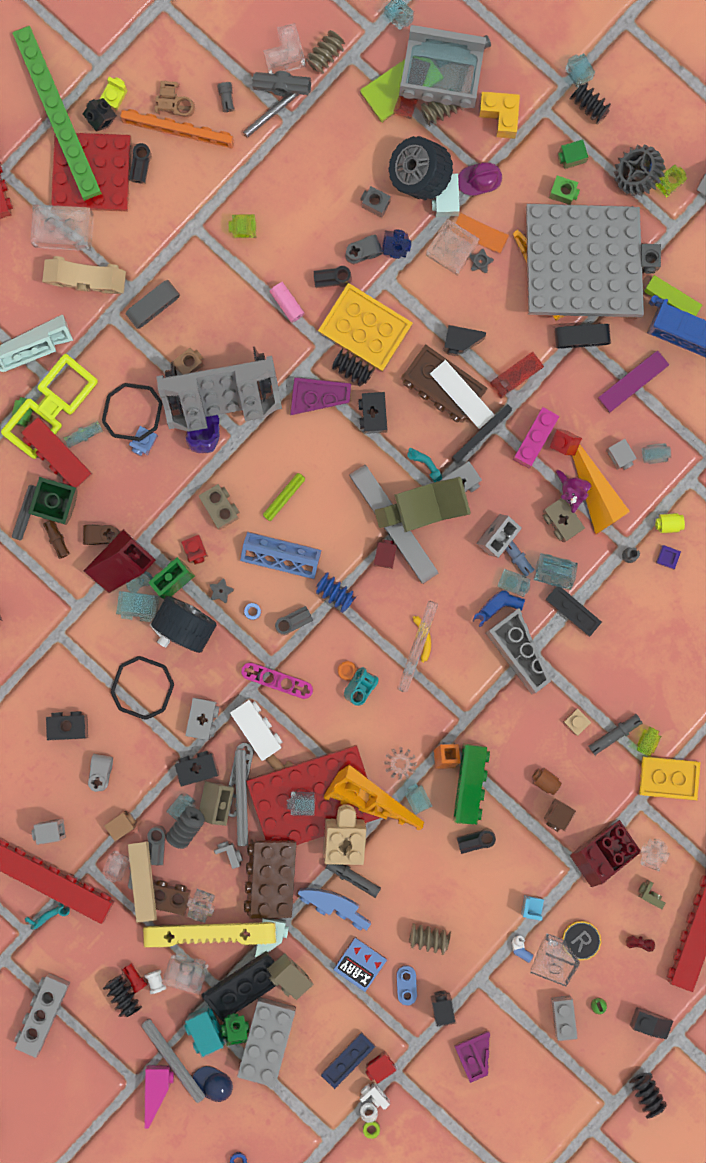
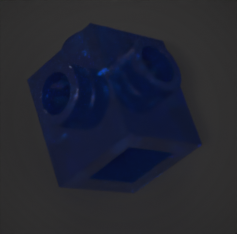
M385 230L382 245L383 254L390 255L391 258L395 259L406 257L407 251L410 252L412 241L409 240L408 233H405L403 230Z

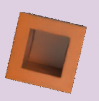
M442 744L434 749L435 769H451L461 763L459 744Z

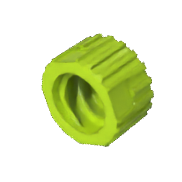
M366 1122L363 1126L365 1137L369 1139L378 1137L380 1133L378 1122ZM371 1125L376 1127V1131L372 1134L367 1131V1128Z

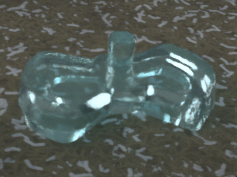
M145 571L137 579L126 584L127 589L132 593H137L141 587L151 586L148 582L153 579L152 575Z

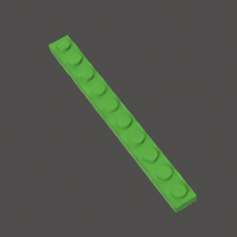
M27 26L12 32L83 200L85 201L101 194L31 27Z

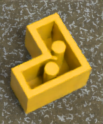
M482 92L479 117L498 119L496 137L516 138L520 95Z

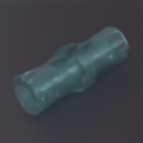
M97 420L84 428H78V431L64 437L67 446L71 448L82 441H88V438L103 432V429Z

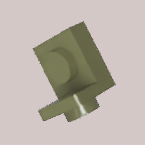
M649 880L646 883L643 882L638 890L640 893L638 897L663 909L665 902L661 900L662 896L653 891L649 894L654 883Z

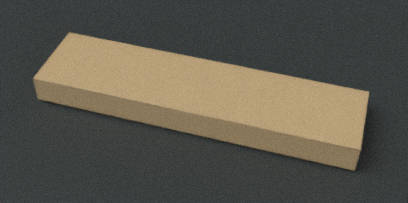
M149 843L128 844L136 923L157 920Z

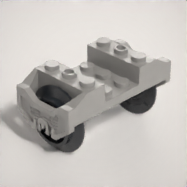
M254 346L255 362L183 375L177 374L175 363L171 361L170 370H165V378L164 376H157L158 392L162 399L169 429L176 428L189 432L207 428L206 417L243 410L245 421L265 418L272 412L282 409L273 357L267 356V359H265V354L258 353ZM257 381H259L260 390H261V395H262V399H263V400H261L260 391H259V387H258V382H257ZM270 385H272L274 398L266 399V394L271 393ZM172 410H178L180 415L173 416Z

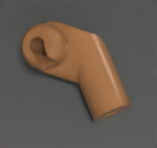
M274 754L266 759L275 771L293 765L290 761H287L285 765L282 764Z

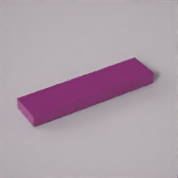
M657 350L599 396V401L610 413L667 368L669 363Z

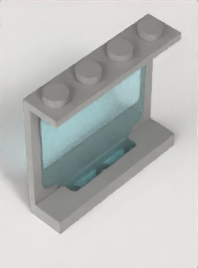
M411 25L399 96H404L407 99H422L426 102H440L444 105H458L462 108H475L486 37Z

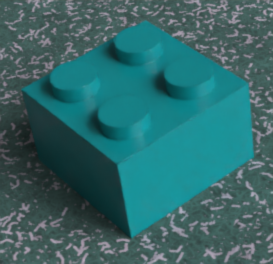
M209 1005L188 1015L184 1027L188 1036L192 1035L194 1040L192 1044L197 1054L200 1053L201 1057H204L224 1047L226 1042L225 1036L222 1037L220 1025Z

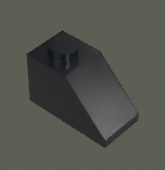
M449 325L444 351H447V354L452 356L463 354L483 341L486 337V332Z
M636 1007L630 1026L633 1030L643 1034L667 1039L673 1020Z

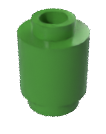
M20 397L19 400H15L11 418L26 401V398ZM29 408L16 425L27 427L33 410Z

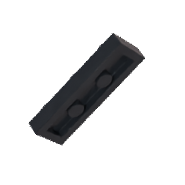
M559 585L545 599L589 637L602 623Z

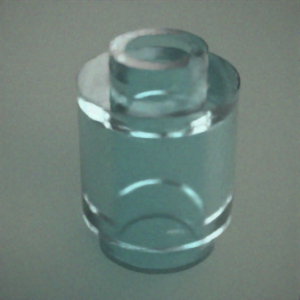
M666 443L647 445V447L642 448L644 463L668 462V458H671L670 446L667 447Z

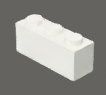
M248 700L230 712V714L263 761L281 749L282 746L280 744L283 741L277 733H272L270 730L272 725L266 717L262 718L259 713L261 709L256 701Z

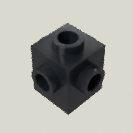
M104 98L89 101L86 105L87 108L83 112V116L96 132L109 128L117 117Z

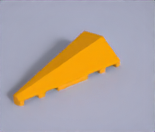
M579 445L575 456H572L577 469L578 478L586 480L591 484V488L587 492L589 495L585 500L594 532L598 534L630 511L583 447Z
M350 765L338 772L324 795L326 800H329L331 797L340 800L341 805L348 803L358 807L359 811L386 820L390 817L398 820V824L404 825V823L411 824L416 827V830H421L424 825L423 820Z

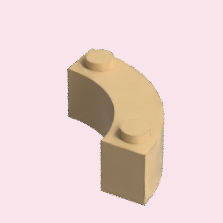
M54 256L53 259H45L42 282L62 288L64 286L75 288V290L90 292L92 290L108 294H124L126 271L119 269V266L114 264H108L107 267L90 266L68 262L63 257Z

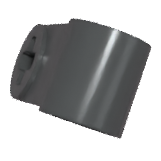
M371 235L349 244L345 254L346 260L351 264H357L382 255L383 251L377 235ZM352 250H354L355 253L358 252L356 257L354 256V254H351Z

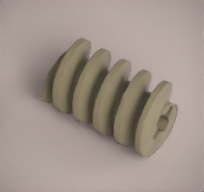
M332 30L328 31V36L323 37V42H318V47L313 48V53L310 52L308 54V59L305 58L306 62L321 74H324L322 66L329 68L327 61L334 62L332 55L339 57L337 50L344 51L342 44H345L344 40Z
M433 101L428 102V106L425 103L421 104L422 115L429 127L431 120L437 124V117L443 121V114L451 117V110L457 114V107L462 111L464 108L458 105L434 103Z
M413 923L409 937L411 948L418 944L419 950H421L425 945L426 952H429L431 947H433L434 953L441 949V954L444 955L448 949L451 931L447 936L445 930L438 934L437 928L431 933L429 926L423 931L422 925H419L416 929L415 923Z

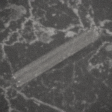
M429 601L427 603L398 685L399 691L407 692L438 607L436 602Z

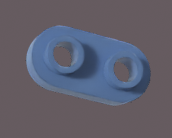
M409 965L401 966L397 971L398 1000L403 1005H412L417 999L416 972ZM409 973L410 978L404 979L403 974ZM407 992L411 994L409 999L404 998V994Z

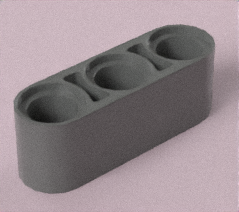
M166 280L129 308L125 314L134 326L140 329L180 297V294L171 282Z

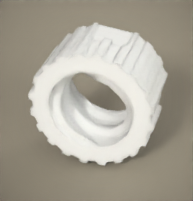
M365 1103L361 1107L360 1114L362 1120L371 1123L377 1119L378 1111L373 1103ZM368 1109L373 1111V1114L370 1116L365 1115Z

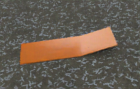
M462 213L459 214L452 229V232L498 253H501L509 237L508 234L491 228Z

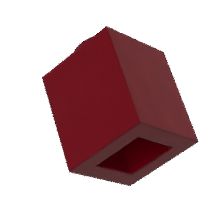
M382 539V542H378L374 566L393 569L397 545H393L394 541Z

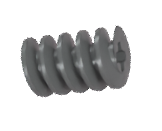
M186 807L185 811L181 813L173 827L166 834L168 843L175 848H186L205 822L204 815L194 807Z

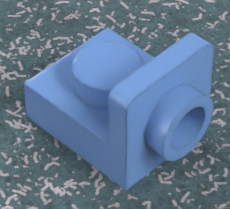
M140 426L135 437H140L149 430ZM151 433L141 441L133 440L129 443V446L132 447L131 451L140 456L142 454L148 456L158 435Z

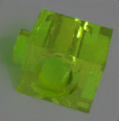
M674 164L664 173L665 177L659 178L661 183H656V186L667 198L687 180L686 173L681 167H677ZM668 177H674L677 183L669 182Z
M255 214L232 215V221H229V232H232L233 238H256Z

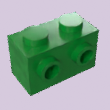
M177 557L148 583L159 597L165 600L166 597H172L195 575Z

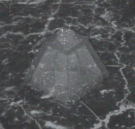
M547 933L540 944L530 973L567 987L580 962L565 940Z

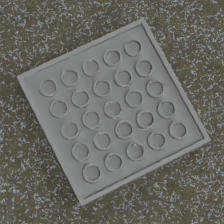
M526 205L528 315L643 317L640 207Z

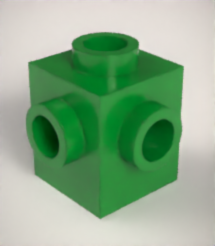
M239 1014L228 1015L224 1019L223 1025H220L222 1037L225 1036L226 1046L246 1043L249 1023L245 1021L244 1016H239Z

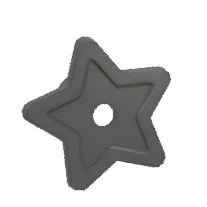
M481 249L476 255H469L473 262L472 271L480 269L487 273L488 265L494 261L493 258L486 255L484 249Z
M224 578L218 584L209 585L213 591L211 600L220 599L227 603L228 595L234 591L233 588L226 585Z

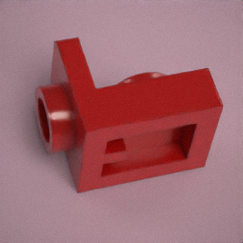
M200 535L181 542L189 563L194 562V565L205 561L204 558L208 555Z

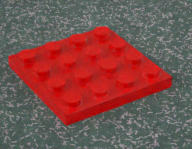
M76 133L101 191V194L84 201L55 134L52 209L128 211L131 135Z

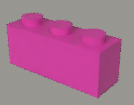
M542 407L513 460L530 469L559 416Z

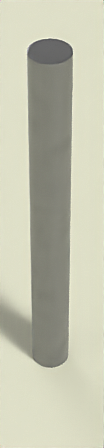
M289 93L243 131L245 136L248 138L299 94Z

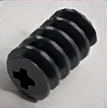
M587 82L578 87L569 99L575 98V105L581 103L579 108L581 110L586 108V115L592 113L591 120L598 118L596 121L598 125L609 113L611 103L604 105L605 98L598 100L600 93L593 95L595 88L587 90L589 85Z
M342 348L333 362L332 370L339 368L338 373L340 375L346 371L345 378L347 379L352 376L351 382L354 383L358 380L359 387L366 384L376 368L374 367L369 371L368 363L362 366V359L356 363V355L349 358L350 352L347 351L345 354H342Z
M122 973L107 982L103 990L110 989L107 997L114 996L111 1004L118 1003L115 1011L122 1010L118 1016L129 1017L139 1011L142 1006H136L139 1002L138 999L131 1000L135 993H127L131 986H124L127 979H120L123 975Z
M651 1073L639 1074L629 1081V1083H635L631 1088L632 1090H639L635 1097H642L638 1103L640 1105L646 1104L642 1108L643 1112L649 1111L646 1119L659 1115L667 1106V1103L662 1101L663 1095L659 1094L660 1089L655 1087V1080H651L653 1078Z

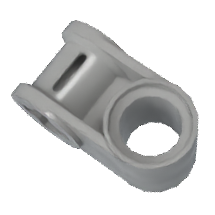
M93 754L88 786L92 791H103L107 788L113 766L112 756ZM99 779L102 785L97 788V784H94V781Z

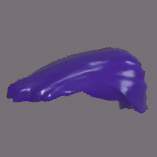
M218 415L206 417L207 428L187 431L185 438L189 449L195 453H211L215 450L220 438Z

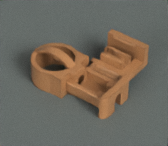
M161 81L160 96L157 95L155 102H157V106H155L156 113L159 114V111L174 112L176 116L189 117L194 113L195 105L188 97H177L175 88L179 87L178 82ZM184 100H188L191 106H180L179 104ZM179 109H180V110H190V111L187 112V113H181V112L179 111Z

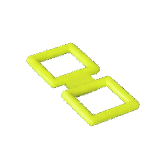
M63 354L37 387L45 395L44 399L39 405L30 398L26 399L1 430V434L32 459H36L38 457L35 453L37 449L30 448L10 431L28 409L31 408L52 425L51 430L56 434L62 427V424L55 419L58 413L64 410L69 415L73 414L97 385L98 380L68 354ZM66 363L88 381L87 385L70 405L47 388Z

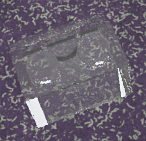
M176 953V955L170 957L162 984L200 994L209 965H206V962L201 959H194L192 961L187 959L186 955Z

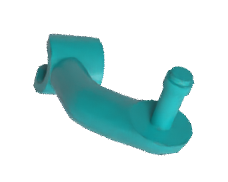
M409 448L407 454L409 459L426 464L432 472L429 476L433 482L442 480L439 469L436 468L429 456Z
M59 902L58 907L45 912L35 921H32L29 917H26L24 920L31 924V930H35L57 914L67 916L70 908L63 909L64 904Z

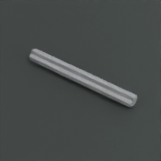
M236 750L238 846H247L246 751Z
M150 1019L146 1020L141 1025L143 1030L196 1103L201 1102L205 1098L202 1090Z

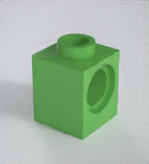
M557 175L549 198L571 205L573 200H577L580 189H577L579 182ZM561 188H568L570 194H563Z

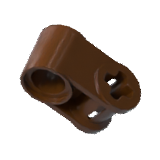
M83 525V545L110 544L120 531L110 525ZM113 532L115 534L111 536V539L107 537V534Z

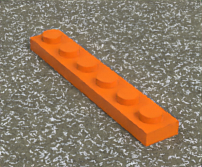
M128 109V111L122 110L120 118L122 123L233 148V136L225 131L218 133L212 131L211 128H197L187 122L180 124L170 118L163 120L153 114H139L138 111Z

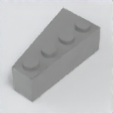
M520 608L485 633L531 694L537 693L551 682L544 663L537 652V647L530 636L527 624L524 622Z

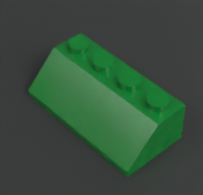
M463 743L453 816L455 823L477 824V821L482 818V809L479 806L480 801H484L485 790L482 789V784L486 782L488 772L484 768L485 762L489 763L490 751H487L486 746Z

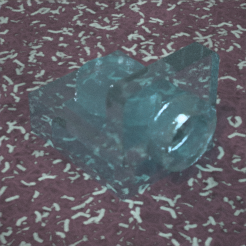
M504 569L497 587L524 597L525 593L530 589V579Z
M180 794L166 812L177 821L186 807H196L194 804L195 800L188 794Z

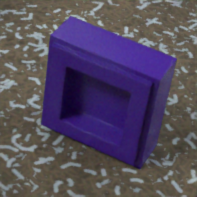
M662 545L656 564L674 570L681 551Z

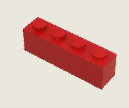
M39 417L21 432L24 435L23 441L29 447L33 445L37 449L35 453L42 461L46 459L51 464L49 468L56 475L58 473L61 474L64 478L62 480L64 484L78 488L92 475L90 470Z

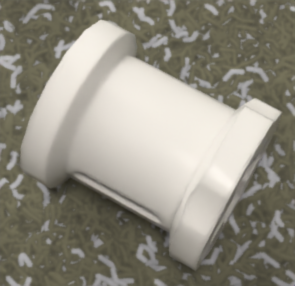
M161 969L144 975L145 979H148L151 988L150 994L167 989L160 975L162 973Z

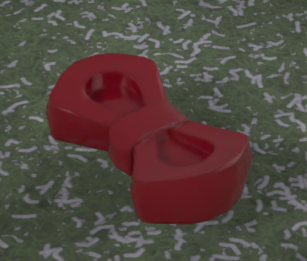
M633 935L626 939L628 948L638 947L647 952L655 949L653 939L644 940L642 936H639L638 939Z

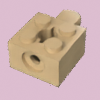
M345 804L340 806L337 812V819H325L323 846L325 864L364 865L366 826L364 820L356 819V811L351 805Z

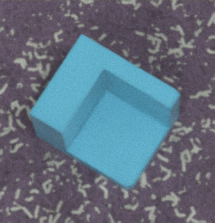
M524 895L521 911L522 917L542 921L543 917L541 914L544 899Z

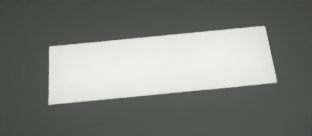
M446 360L430 373L479 429L495 416Z

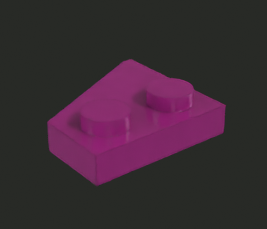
M489 1031L454 1045L470 1083L488 1075Z

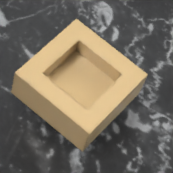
M576 709L564 723L578 736L591 721L579 709Z

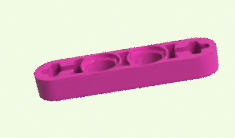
M246 663L242 667V676L247 680L302 699H307L313 694L312 685L306 681L254 663ZM250 666H253V670L259 672V668L263 669L260 674V680H256L257 675L254 674L248 677L245 669L250 668ZM266 672H271L274 676V680L271 683H266L263 680V675ZM285 678L292 681V686L288 690L281 687V681ZM295 681L299 682V684L297 685L299 687H304V685H307V689L310 690V693H306L305 696L301 695L302 692L297 689L296 693H293L292 690L295 687Z

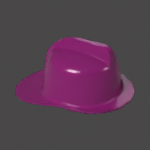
M490 162L468 166L458 176L460 191L469 196L496 190L502 182L500 169Z

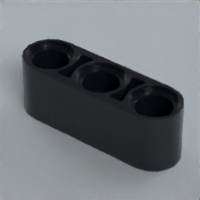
M592 324L555 328L556 348L611 344L610 325Z

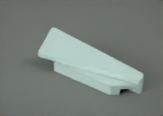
M60 315L1 344L0 371H8L56 352L55 345L73 341L64 315Z

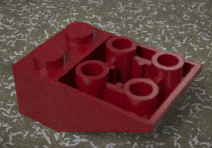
M123 529L84 569V572L110 593L142 575L156 559Z
M618 820L570 854V857L590 887H594L606 882L639 855L641 850L622 822Z

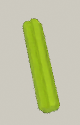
M300 473L293 477L263 513V516L268 521H272L302 485L305 477Z

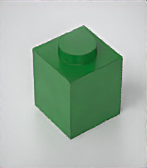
M583 140L562 145L558 153L559 163L563 164L564 169L584 164L589 158Z

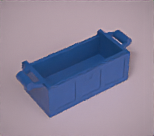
M656 295L652 296L649 304L658 308L647 333L706 358V320L668 305V299L663 300Z

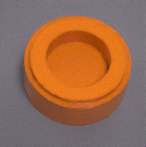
M344 661L338 667V675L343 680L353 679L357 671L355 664L350 661Z

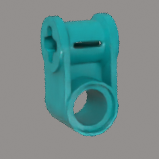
M359 668L344 690L345 699L356 706L364 704L372 690L377 686L379 678L368 673L366 668ZM358 691L357 697L353 699V694Z

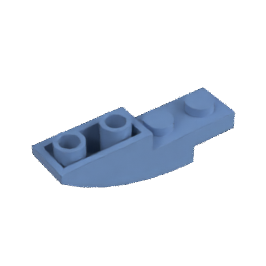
M300 888L298 891L299 899L308 905L309 903L315 905V910L322 915L326 913L331 915L335 909L339 917L344 920L346 918L353 921L352 925L359 930L365 929L367 931L371 925V921L356 912L359 904L345 896L314 888Z

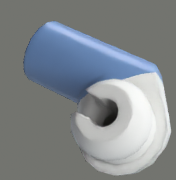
M521 935L515 936L512 939L513 953L529 963L533 958V954L525 950L524 937Z

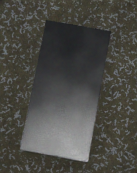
M265 951L201 995L223 1022L228 1015L237 1013L276 987L270 980L271 974L268 971V968L275 961Z

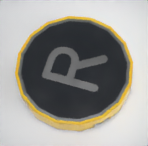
M575 921L564 930L562 943L566 953L572 958L588 960L599 951L601 936L597 928L591 923Z

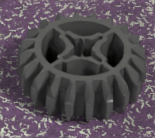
M645 144L643 147L637 145L635 150L630 147V152H623L624 157L618 158L620 163L615 164L617 169L614 171L615 181L619 185L618 187L628 195L636 196L638 194L643 196L644 192L650 194V189H656V183H661L659 178L665 177L662 172L666 169L664 159L654 147H648Z

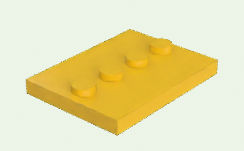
M348 283L318 332L383 372L413 323Z

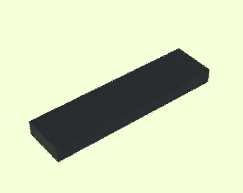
M507 404L452 457V460L458 464L512 412V408Z

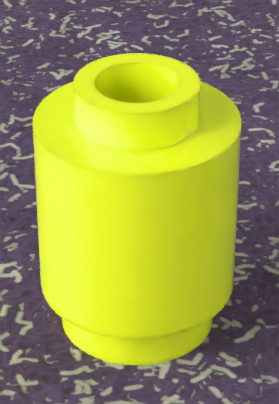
M678 513L659 514V517L655 519L656 530H659L660 533L680 532V530L685 528L684 516Z

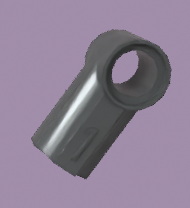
M304 606L285 617L279 618L276 621L275 629L278 634L285 636L312 622L313 619L307 607ZM286 621L290 626L289 629L281 631L278 627L280 622Z
M154 826L147 835L151 865H163L167 833L162 826ZM154 830L161 832L162 838L160 840L153 838L152 833Z

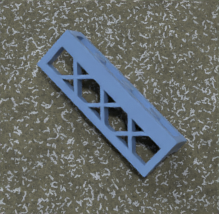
M247 532L240 561L315 579L321 550ZM246 551H252L257 556H246ZM272 556L275 561H267L265 557ZM283 561H292L294 565L291 567L286 566ZM302 566H313L312 572L306 571Z

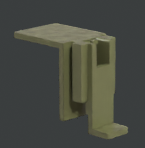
M461 477L430 483L395 494L396 504L375 509L379 528L402 522L405 532L441 520L471 514Z

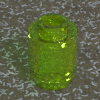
M649 727L648 730L644 728L637 743V751L651 757L652 753H655L662 737L658 735L660 731Z

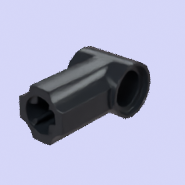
M144 143L136 144L133 149V160L129 181L139 184H146L149 162L152 158L149 147ZM146 150L147 155L140 158L138 157V152Z
M346 266L314 271L315 288L345 287L352 281L351 272ZM345 272L348 274V277L345 280H340L338 275Z
M486 828L475 833L457 837L460 852L463 854L492 847L495 844L496 837L491 829ZM483 834H491L493 837L491 842H483L481 839Z

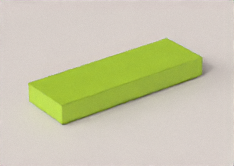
M655 275L644 290L650 296L656 295L660 299H668V305L694 316L698 314L702 307V304Z

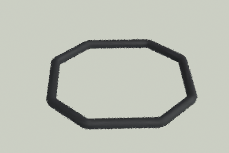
M123 383L107 395L102 423L114 438L141 441L157 430L163 404L162 400L150 386ZM124 387L150 390L159 403L154 427L140 437L115 434L106 422L110 397Z
M137 656L119 666L111 688V694L120 711L147 720L165 711L174 682L165 665ZM138 660L163 668L171 684L162 709L147 716L122 708L114 692L123 667Z

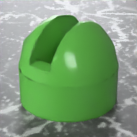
M595 998L591 1002V1009L596 1014H603L607 1010V1004L602 998ZM600 1002L602 1011H599L596 1003Z

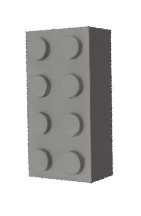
M259 997L238 1072V1078L275 1088L296 1011L295 1006Z

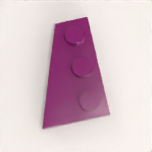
M294 377L290 415L349 403L351 384Z

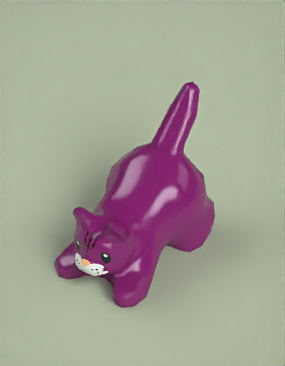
M556 470V474L563 484V495H561V498L570 504L571 512L575 513L580 504L588 497L589 494L587 492L591 488V484L578 477L567 478L562 471Z

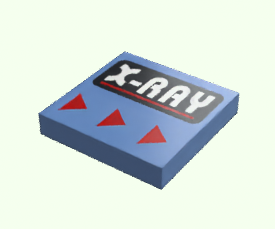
M355 937L333 970L366 992L387 959Z

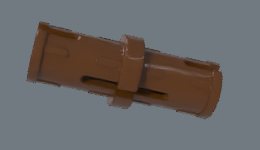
M51 520L45 522L43 526L48 533L49 542L53 545L58 558L62 559L70 555L63 540L64 536L58 530L56 523Z

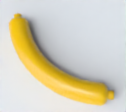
M414 616L413 622L419 627L423 636L424 647L421 662L424 663L430 656L431 636L424 621L419 616Z

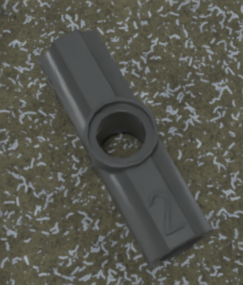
M277 71L275 74L255 72L253 74V90L272 91L278 96H287L288 93L309 95L311 92L310 77L292 76L286 71Z

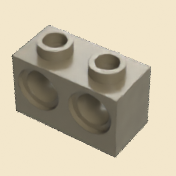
M217 484L199 495V498L217 528L221 530L238 520L237 514L240 512L234 503H229L227 498L230 495L226 488H221ZM214 493H218L221 496L220 501L217 503H212L210 499ZM225 509L230 511V517L226 520L220 517L221 511Z

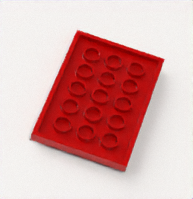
M357 745L246 780L266 841L295 840L296 845L324 837L325 819H337L338 809L342 806L340 800L331 797L329 800L324 799L326 791L338 772L350 765L367 778ZM351 805L356 811V819L364 820L365 823L380 819V817L359 811L358 807Z

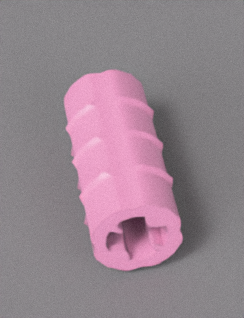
M283 282L277 284L269 291L291 323L297 321L305 314Z

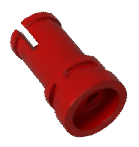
M133 963L122 969L131 983L130 986L134 993L148 985L143 977H140Z

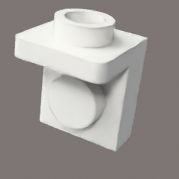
M375 1082L371 1086L369 1084L360 1091L362 1103L372 1096L371 1100L377 1107L381 1106L385 1110L390 1105V1099Z

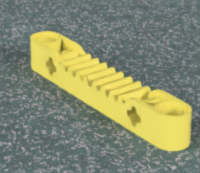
M275 922L145 926L143 927L144 947H171L185 942L187 944L192 942L197 944L199 942L213 943L216 941L217 943L238 941L245 945L276 943ZM247 930L251 935L249 937L244 935V931ZM169 933L174 935L175 938L169 937Z

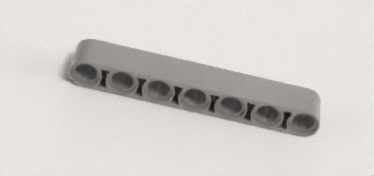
M365 464L349 475L374 514L375 509L393 505ZM402 522L384 527L422 584L439 574L412 532L404 531Z

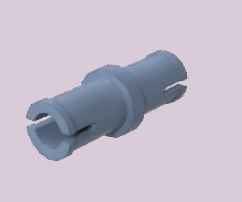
M512 540L509 544L510 547L507 546L505 550L512 558L511 562L516 564L524 574V577L529 575V572L532 573L535 569L524 557L525 553H521Z

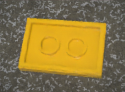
M642 756L639 795L697 801L701 762Z

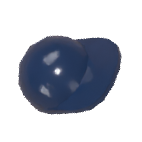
M205 1066L198 1069L193 1075L194 1081L205 1097L212 1101L223 1102L232 1094L233 1083L230 1077L216 1068Z

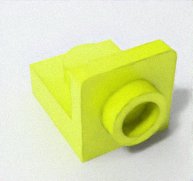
M108 77V85L100 99L104 98L111 108L118 110L127 93V88L123 80L117 77L114 79Z

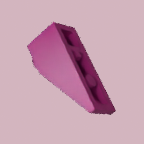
M147 1065L145 1069V1129H149L171 1083H174V1071H171L169 1065Z

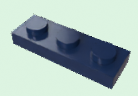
M361 1032L321 1073V1076L336 1089L375 1048V1044Z

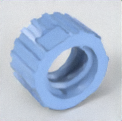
M255 603L248 604L244 609V615L250 620H255L261 616V608ZM251 607L257 609L255 616H251L248 613Z

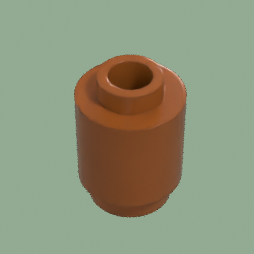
M538 768L532 776L534 779L533 784L547 794L554 795L562 784L558 777L545 768L541 770Z

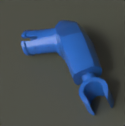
M502 590L495 594L479 613L475 614L473 622L476 619H480L479 627H482L484 622L488 621L505 606L515 609L520 608L522 611L525 599L510 595L507 590Z

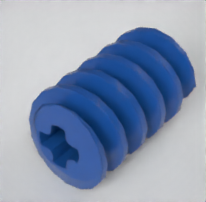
M327 572L317 584L316 594L323 592V599L329 596L328 603L331 604L336 601L334 607L342 606L340 612L343 613L349 608L356 597L352 598L353 591L346 593L347 586L340 588V581L334 584L335 577L328 579L329 573Z

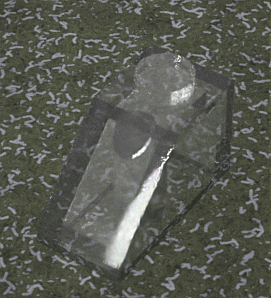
M113 851L106 861L102 874L106 875L105 878L111 882H120L130 864L129 857Z

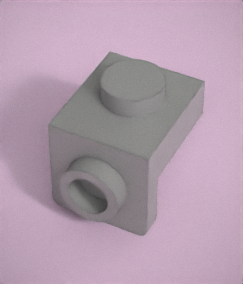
M226 841L218 844V848L214 850L215 854L226 851L232 869L240 867V861H243L240 850H236L234 843L229 844Z

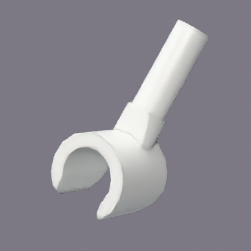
M152 627L156 634L160 636L157 643L166 648L170 640Z

